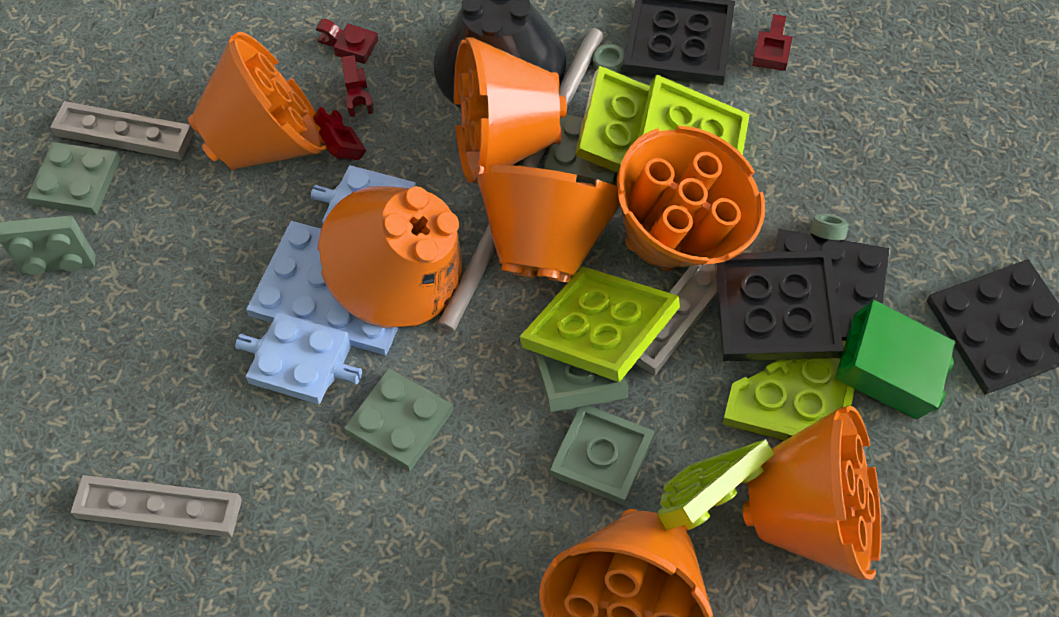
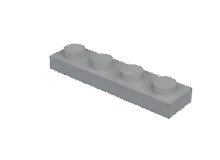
M66 101L63 102L50 127L53 134L58 137L182 160L194 135V131L189 124Z
M715 264L690 266L669 293L679 296L680 308L635 364L654 376L658 373L717 298Z
M82 475L70 513L76 519L232 538L242 499L238 493Z

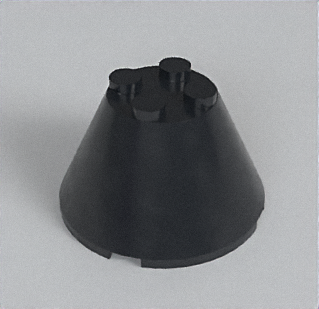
M462 0V6L439 43L434 56L435 79L441 92L448 100L454 104V76L457 51L461 40H465L467 37H473L549 72H557L560 86L566 69L565 49L557 34L529 0ZM455 104L457 107L461 108V104Z

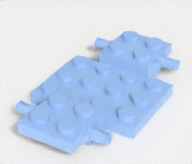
M349 165L341 183L336 189L332 190L314 185V189L311 191V199L329 203L328 210L322 220L323 225L334 206L347 195L357 190L371 186L411 188L416 186V182ZM291 221L246 309L250 317L271 322L272 324L262 339L253 338L242 333L239 334L235 347L238 350L255 354V358L246 375L249 384L320 405L327 388L336 378L354 384L359 383L362 369L343 364L351 346L386 356L399 327L389 329L374 326L355 317L341 306L327 288L321 274L323 269L320 252L317 250L321 229Z

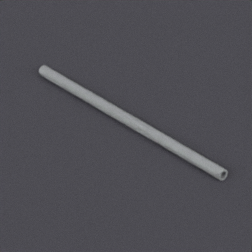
M596 28L588 30L559 86V96H565L567 108L592 60L593 52L599 47L603 39V33ZM548 147L521 160L519 166L537 168ZM489 224L437 324V327L442 331L451 334L455 332L496 251Z

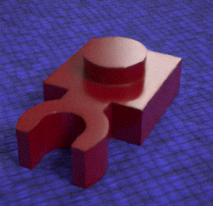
M319 107L313 116V120L321 128L318 133L325 142L328 152L339 159L360 160L367 150L352 127L343 125V118L337 110L333 109L330 115H328L323 107Z

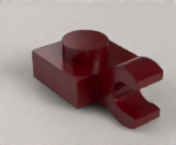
M773 14L770 32L759 31L752 66L786 71L793 38L792 36L783 35L787 16Z
M321 19L316 27V31L322 33L318 42L333 46L335 56L346 57L354 55L356 62L363 64L366 63L378 42L377 32L348 23L344 30H341L334 22L328 19Z
M354 55L341 57L347 89L346 105L349 115L351 117L355 116L354 109L357 105L367 106L368 114H372L374 107L371 95L361 90L368 88L364 68L357 69Z

